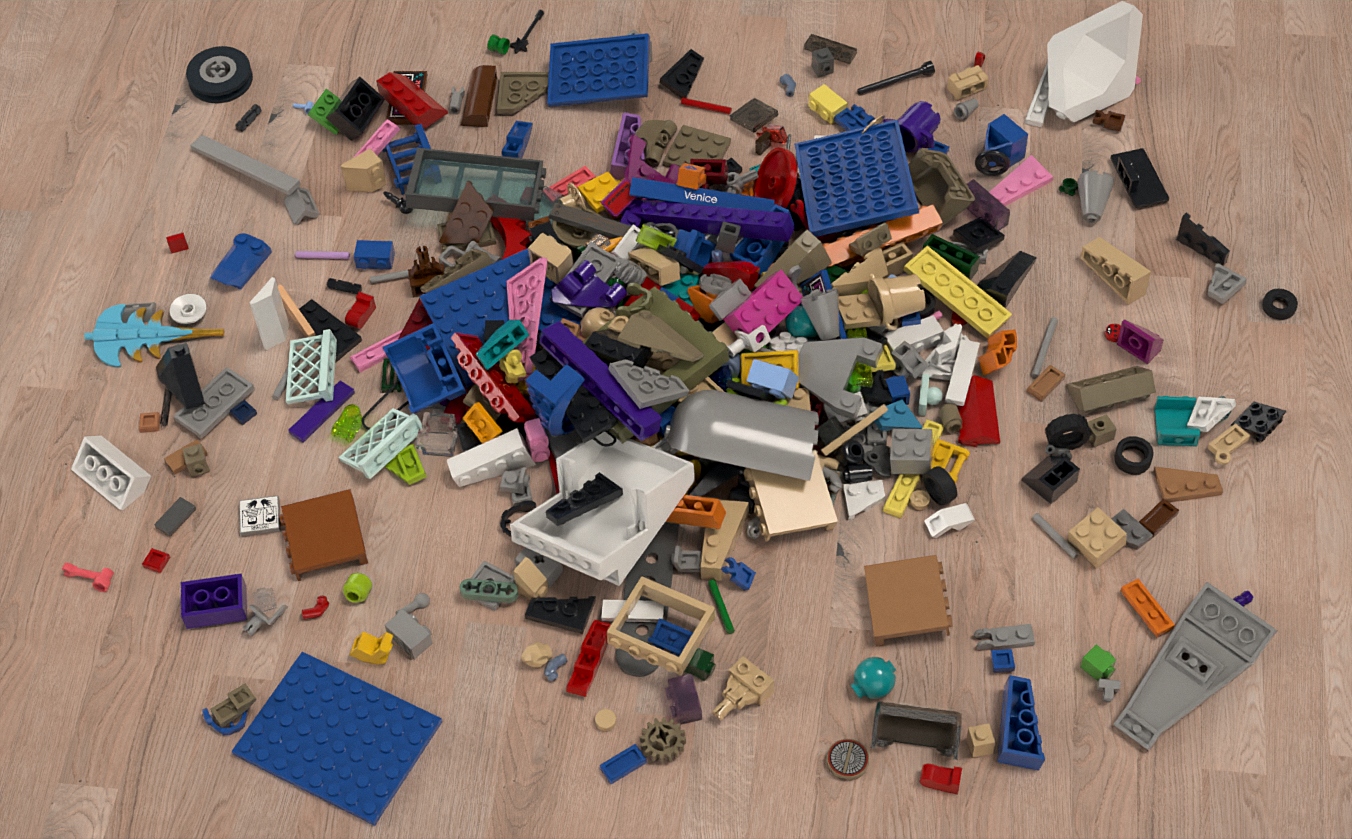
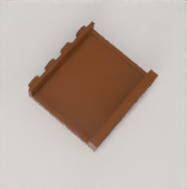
M351 489L281 506L283 514H280L279 517L281 525L286 528V530H283L285 542H289L286 551L288 558H292V563H289L291 574H296L298 581H301V573L359 559L360 565L368 564Z

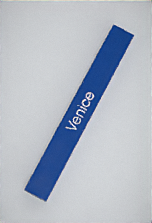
M632 177L629 196L657 201L769 211L775 203V200L703 188L696 190L678 186L677 184Z

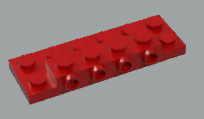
M454 333L451 339L455 343V348L460 351L457 356L459 364L469 373L471 380L479 386L482 395L489 399L492 408L498 413H507L508 417L514 422L525 423L526 421L537 419L535 410L514 383L506 382V373L500 369L498 362L488 370L485 369L476 356V353L484 345L478 336Z

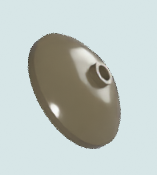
M573 207L582 211H586L588 213L601 216L600 214L588 208L584 210L582 207ZM553 220L552 227L560 242L571 248H577L580 245L587 248L590 241L595 242L598 240L596 237L601 239L605 237Z

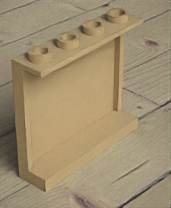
M813 450L815 461L810 481L747 467L744 470L745 480L750 485V498L754 499L755 502L754 512L760 520V533L764 535L766 542L770 540L771 536L819 527L832 530L836 526L838 520L816 450Z

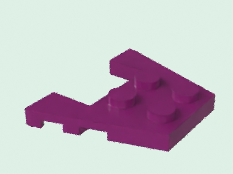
M635 134L631 135L629 140L631 146L627 155L629 158L628 167L625 169L624 178H627L630 182L632 177L677 184L680 167L672 164L664 177L640 159L647 143ZM636 197V199H638V200L657 201V200H651V199H645V198Z

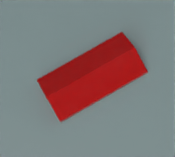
M973 375L964 406L957 405L963 421L962 428L960 429L961 445L971 444V442H978V444H1000L993 381Z

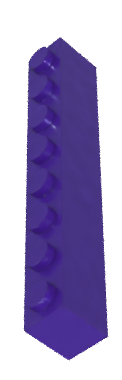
M558 321L542 330L539 344L563 367L567 364L583 376L585 381L582 385L640 441L659 432L662 421L659 413L650 406L640 409L608 370V365L602 362L593 351L583 344L568 327Z

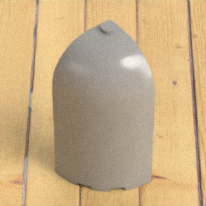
M702 390L687 396L679 403L672 415L670 425H666L664 436L667 437V442L671 447L694 456L810 481L815 461L812 449L813 445H817L818 431L815 430V425H818L819 419L817 412L718 390Z

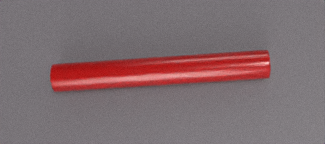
M682 98L681 100L682 105L731 114L732 112L731 107Z

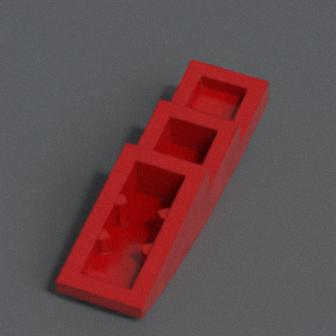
M594 619L581 645V652L574 664V672L567 684L566 692L584 697L587 696L608 645L607 631L612 624Z

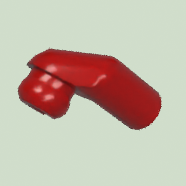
M324 595L319 596L314 608L303 609V619L322 616L329 607L327 597Z

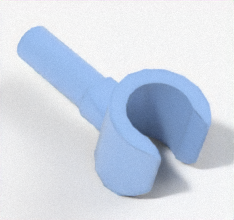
M308 101L306 104L294 103L293 107L305 109V113L308 114L314 104Z

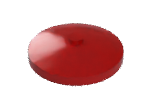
M777 147L765 156L758 169V178L755 179L753 197L775 200L774 205L777 204L786 209L796 185L797 164L795 156L790 150Z

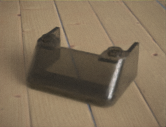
M883 701L877 702L871 748H875V746L888 748L894 742L936 748L940 755L945 757L953 756V760H958L962 714L951 710Z

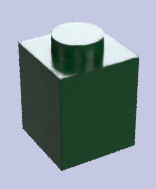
M697 648L684 672L705 681L708 675H712L715 670L714 654Z

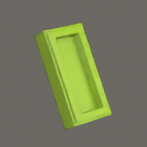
M643 224L636 238V242L654 250H657L659 244L665 247L669 244L674 247L677 241L675 237Z

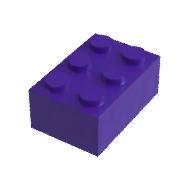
M242 573L181 582V618L186 628L190 629L248 620L247 588Z

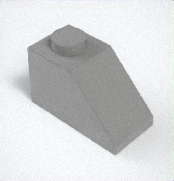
M739 279L724 288L709 304V307L718 319L722 320L751 295V292L742 280Z

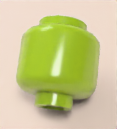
M353 573L345 582L343 593L350 602H363L367 599L372 589V582L365 574Z

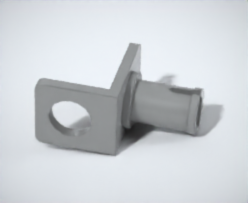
M250 605L249 608L254 611L255 615L243 629L253 636L264 622L273 625L288 606L282 605L269 618L256 605Z

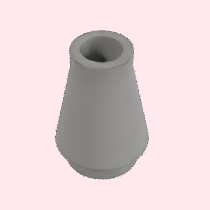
M974 98L958 103L954 108V114L958 119H966L979 107V103Z

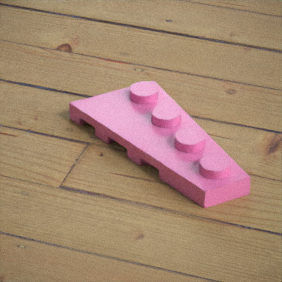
M1031 155L987 193L985 201L997 211L1052 182L1053 176Z

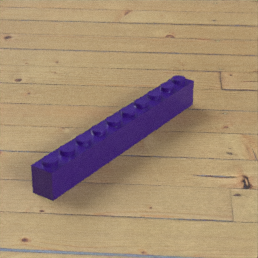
M634 199L621 212L623 216L625 211L628 210L642 218L639 224L640 227L643 226L645 221L653 222L654 224L671 223L676 226L677 230L682 229L691 232L693 229L704 234L719 235L723 221L741 226L739 237L789 242L794 230L789 213L638 199Z

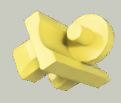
M512 349L499 360L500 369L506 373L505 379L507 383H517L519 377L526 376V371L521 363L522 354L519 350Z

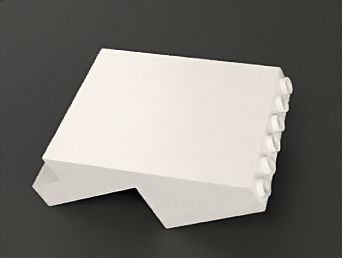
M606 432L595 437L604 444L612 443L614 440ZM616 438V443L609 447L601 446L591 439L586 443L582 442L556 459L560 493L510 524L512 542L598 580L604 579L620 586L694 482V465L692 462L632 439H628L622 444ZM599 472L623 488L622 496L567 521L565 524L557 526L546 518L547 509L561 499H568L571 492L582 489L583 484L588 480L593 481L595 475Z

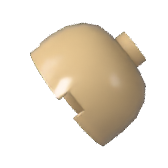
M603 307L589 310L580 322L581 334L587 339L594 331H597L613 319L615 315Z

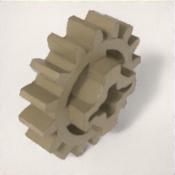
M663 717L662 721L659 722L655 718L653 725L648 722V729H642V736H640L641 749L645 750L646 757L652 755V761L660 758V762L663 763L664 759L667 758L669 762H672V756L679 758V751L684 752V744H686L685 730H681L680 723L674 725V719L666 722V718Z

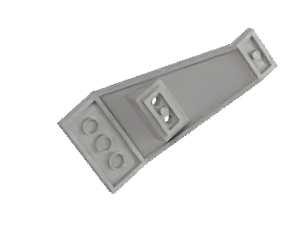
M1206 582L1180 618L1129 703L1113 725L1150 751L1163 732L1251 667L1278 630ZM1189 653L1190 658L1185 661L1183 654ZM1203 665L1207 666V671L1205 673H1202L1200 671V668Z

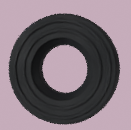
M1278 288L1266 293L1262 306L1264 312L1271 318L1285 320L1295 314L1298 302L1293 293ZM1282 300L1286 302L1287 307L1283 309L1277 308L1273 305V301Z

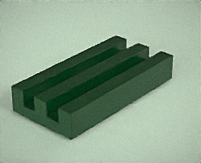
M389 359L383 360L382 393H386V390H389L394 385L395 370L392 364L390 385H387L388 363H391ZM401 382L391 392L394 390L401 392Z

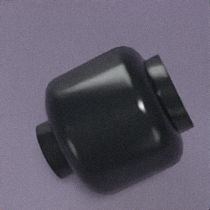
M848 440L837 448L835 456L843 467L855 465L863 460L864 449L859 442Z

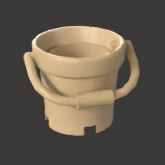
M875 274L870 275L868 294L881 319L880 326L885 325L889 330H896L898 318L922 311L925 308L924 290H920L918 284L922 283L916 274L886 279Z

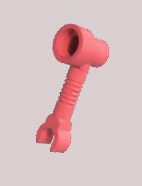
M64 563L62 570H65L63 575L67 577L80 576L94 579L92 586L100 592L108 590L111 584L110 580L114 575V572L109 568H103L100 573L78 568L71 563Z

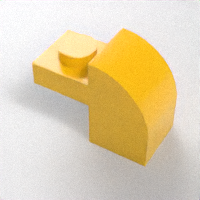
M363 631L355 637L349 655L366 663L385 664L393 646V643H391L393 635L385 632L377 638Z

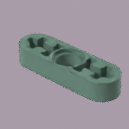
M465 579L459 586L461 596L468 600L512 603L518 598L517 586L511 582ZM471 586L472 589H470V592H466V590ZM488 587L495 589L490 595L483 592ZM508 590H512L510 595H506V593H508Z

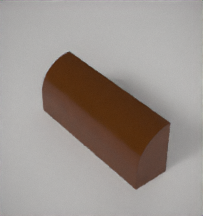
M481 65L473 69L461 126L488 127L498 79L496 66Z

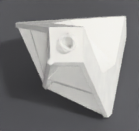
M1121 1L1052 36L1047 44L1049 107L1056 112L1055 115L1062 120L1068 119L1076 122L1095 113L1096 110H1102L1131 95L1135 89L1143 14L1134 5Z

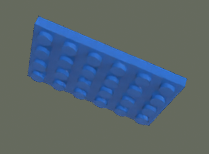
M649 33L550 43L547 99L549 107L648 97Z

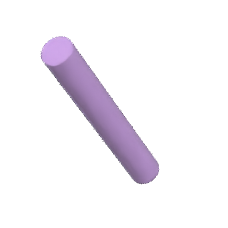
M296 251L295 257L350 259V252Z

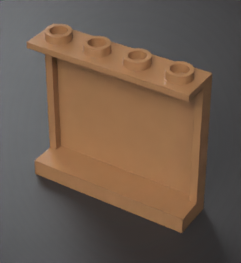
M937 555L864 566L876 647L883 646L884 639L946 630L947 636H950L949 628L953 627L951 615L946 613V610L950 609L948 597L943 596V592H946L947 589L945 579L941 580L940 574H944L942 562L937 560Z

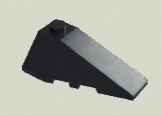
M187 342L169 347L156 366L159 381L167 387L170 393L172 392L176 396V399L186 409L204 405V397Z

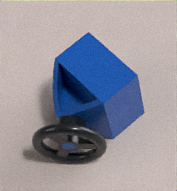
M1005 114L988 123L984 152L980 153L975 159L976 169L988 176H998L1005 173L1011 166L1025 158L1028 133ZM985 157L987 164L982 167L980 161ZM996 166L1003 167L995 171L990 170L991 168H994Z

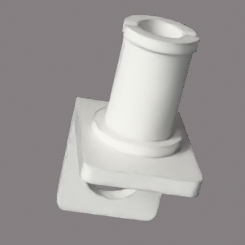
M761 325L750 334L736 330L735 334L738 340L727 346L729 349L728 354L734 357L743 349L756 352L769 343L771 338L766 327ZM762 332L764 339L762 342L757 343L756 336Z

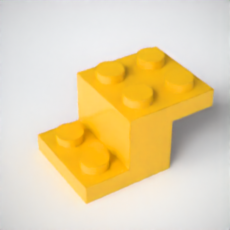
M607 171L578 186V190L594 211L599 213L606 210L600 202L623 179L616 181ZM620 213L617 217H614V216H612V215H610V216H611L612 219L614 220V219H616V218H618V217H620V216H622V215H621V213Z

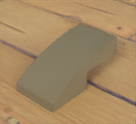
M246 683L228 693L226 700L210 709L221 728L239 717L256 701V697Z

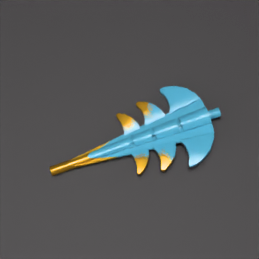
M118 304L104 310L98 317L93 332L85 333L84 337L85 340L94 341L95 353L102 362L109 366L121 367L119 353L122 347L126 348L132 359L141 363L143 362L141 349L144 344H147L153 356L160 359L161 342L205 336H224L225 331L224 329L162 326L163 310L156 312L150 318L148 325H144L143 318L147 311L145 307L133 312L128 318L127 323H123L122 315L126 306L125 304Z

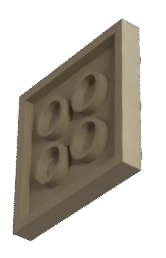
M682 125L663 160V166L670 167L672 164H676L681 167L684 163L690 164V159H723L731 144V138Z

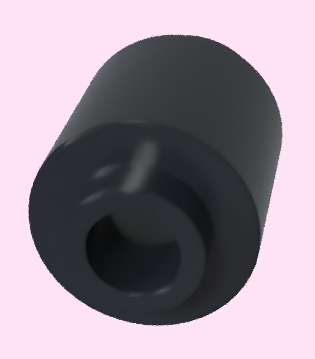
M865 463L847 465L846 470H843V479L848 484L870 481L873 479L872 467Z

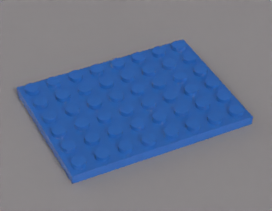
M898 119L872 125L864 133L862 132L866 127L794 143L809 231L815 237L919 213Z
M528 249L420 296V300L432 323H435L466 388L475 383L469 377V373L459 364L457 356L460 351L455 348V343L451 337L454 333L475 335L485 344V320H504V323L509 321L506 281L530 265ZM545 277L538 330L542 331L558 321L561 322L562 318L579 324L581 330L580 322L582 318L550 301L551 290L557 284ZM538 348L535 349V353L540 351Z
M301 652L233 748L232 753L234 756L375 826L442 724V718L309 654Z

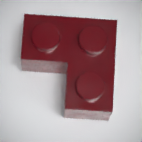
M690 159V164L705 167L706 181L700 188L709 189L710 184L727 185L729 168L726 159Z

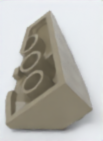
M641 310L631 315L617 339L636 348H640L643 345L651 347L652 352H669L671 357L691 362L703 358L702 352L663 320L652 315L647 310Z

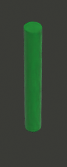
M712 579L708 581V585L727 634H732L735 632L717 583Z

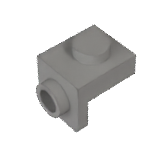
M676 546L675 553H672V564L675 565L677 571L701 572L702 550L682 551L680 546Z

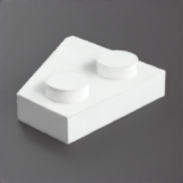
M1198 397L1187 424L1188 429H1200L1201 432H1208L1236 406L1235 399Z
M882 480L843 484L849 520L854 519L855 515L861 511L866 512L872 506L885 501Z

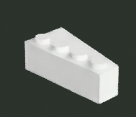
M514 429L447 459L452 478L459 487L503 475L504 471L536 465L531 458L527 443L518 429Z

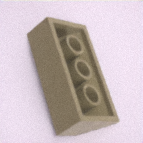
M1140 366L1066 384L1077 409L1085 413L1094 412L1098 407L1110 408L1114 406V403L1118 402L1129 403L1133 398L1137 397L1138 399L1148 398L1150 394L1156 393L1152 370Z

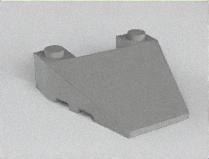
M867 338L804 342L799 353V385L816 396L822 403L829 406L836 414L856 420L862 405V399L859 395L845 391L856 362L873 368L877 367L883 352L882 344Z

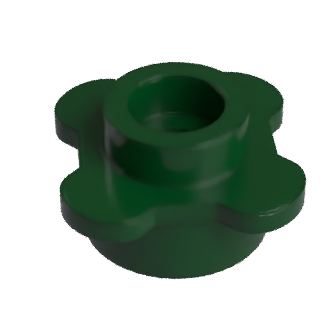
M1066 178L1063 180L1062 186L1059 187V191L1074 196L1076 189H1078V183L1073 178Z

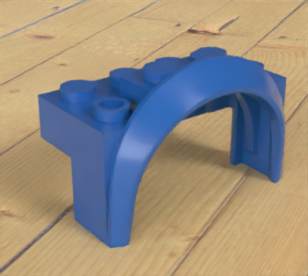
M567 364L551 381L537 370L525 380L527 391L530 394L529 398L535 410V416L542 420L541 424L553 436L565 435L575 430L565 412L571 399L585 381L583 376Z

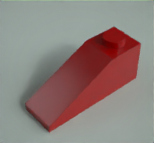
M746 261L710 262L704 266L702 273L708 276L710 274H717L727 277L731 280V283L741 279L749 291L755 288L754 284L757 282L760 268Z

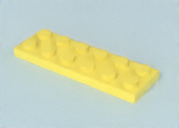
M928 246L903 268L909 275L916 274L923 287L986 338L992 336L1012 315V313Z

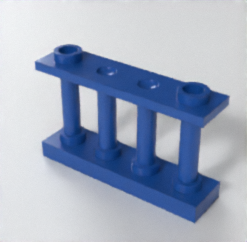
M422 124L415 125L416 133H413L414 135L390 141L382 150L387 153L395 175V179H393L395 187L400 189L402 195L405 194L403 185L408 184L410 176L401 178L399 173L411 170L414 162L397 166L395 161L416 155L417 148L431 149ZM413 142L420 143L418 147L395 154L391 152V148ZM427 165L426 167H429V169L425 172L423 180L430 178L434 180L435 185L442 184L438 166Z

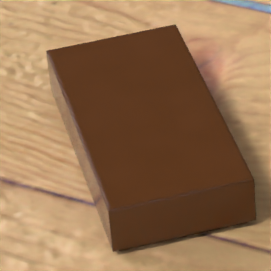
M1163 498L1139 523L1154 538L1178 515L1179 509Z

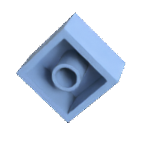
M754 359L747 382L752 385L751 387L764 390L774 395L777 399H792L799 377L790 369Z

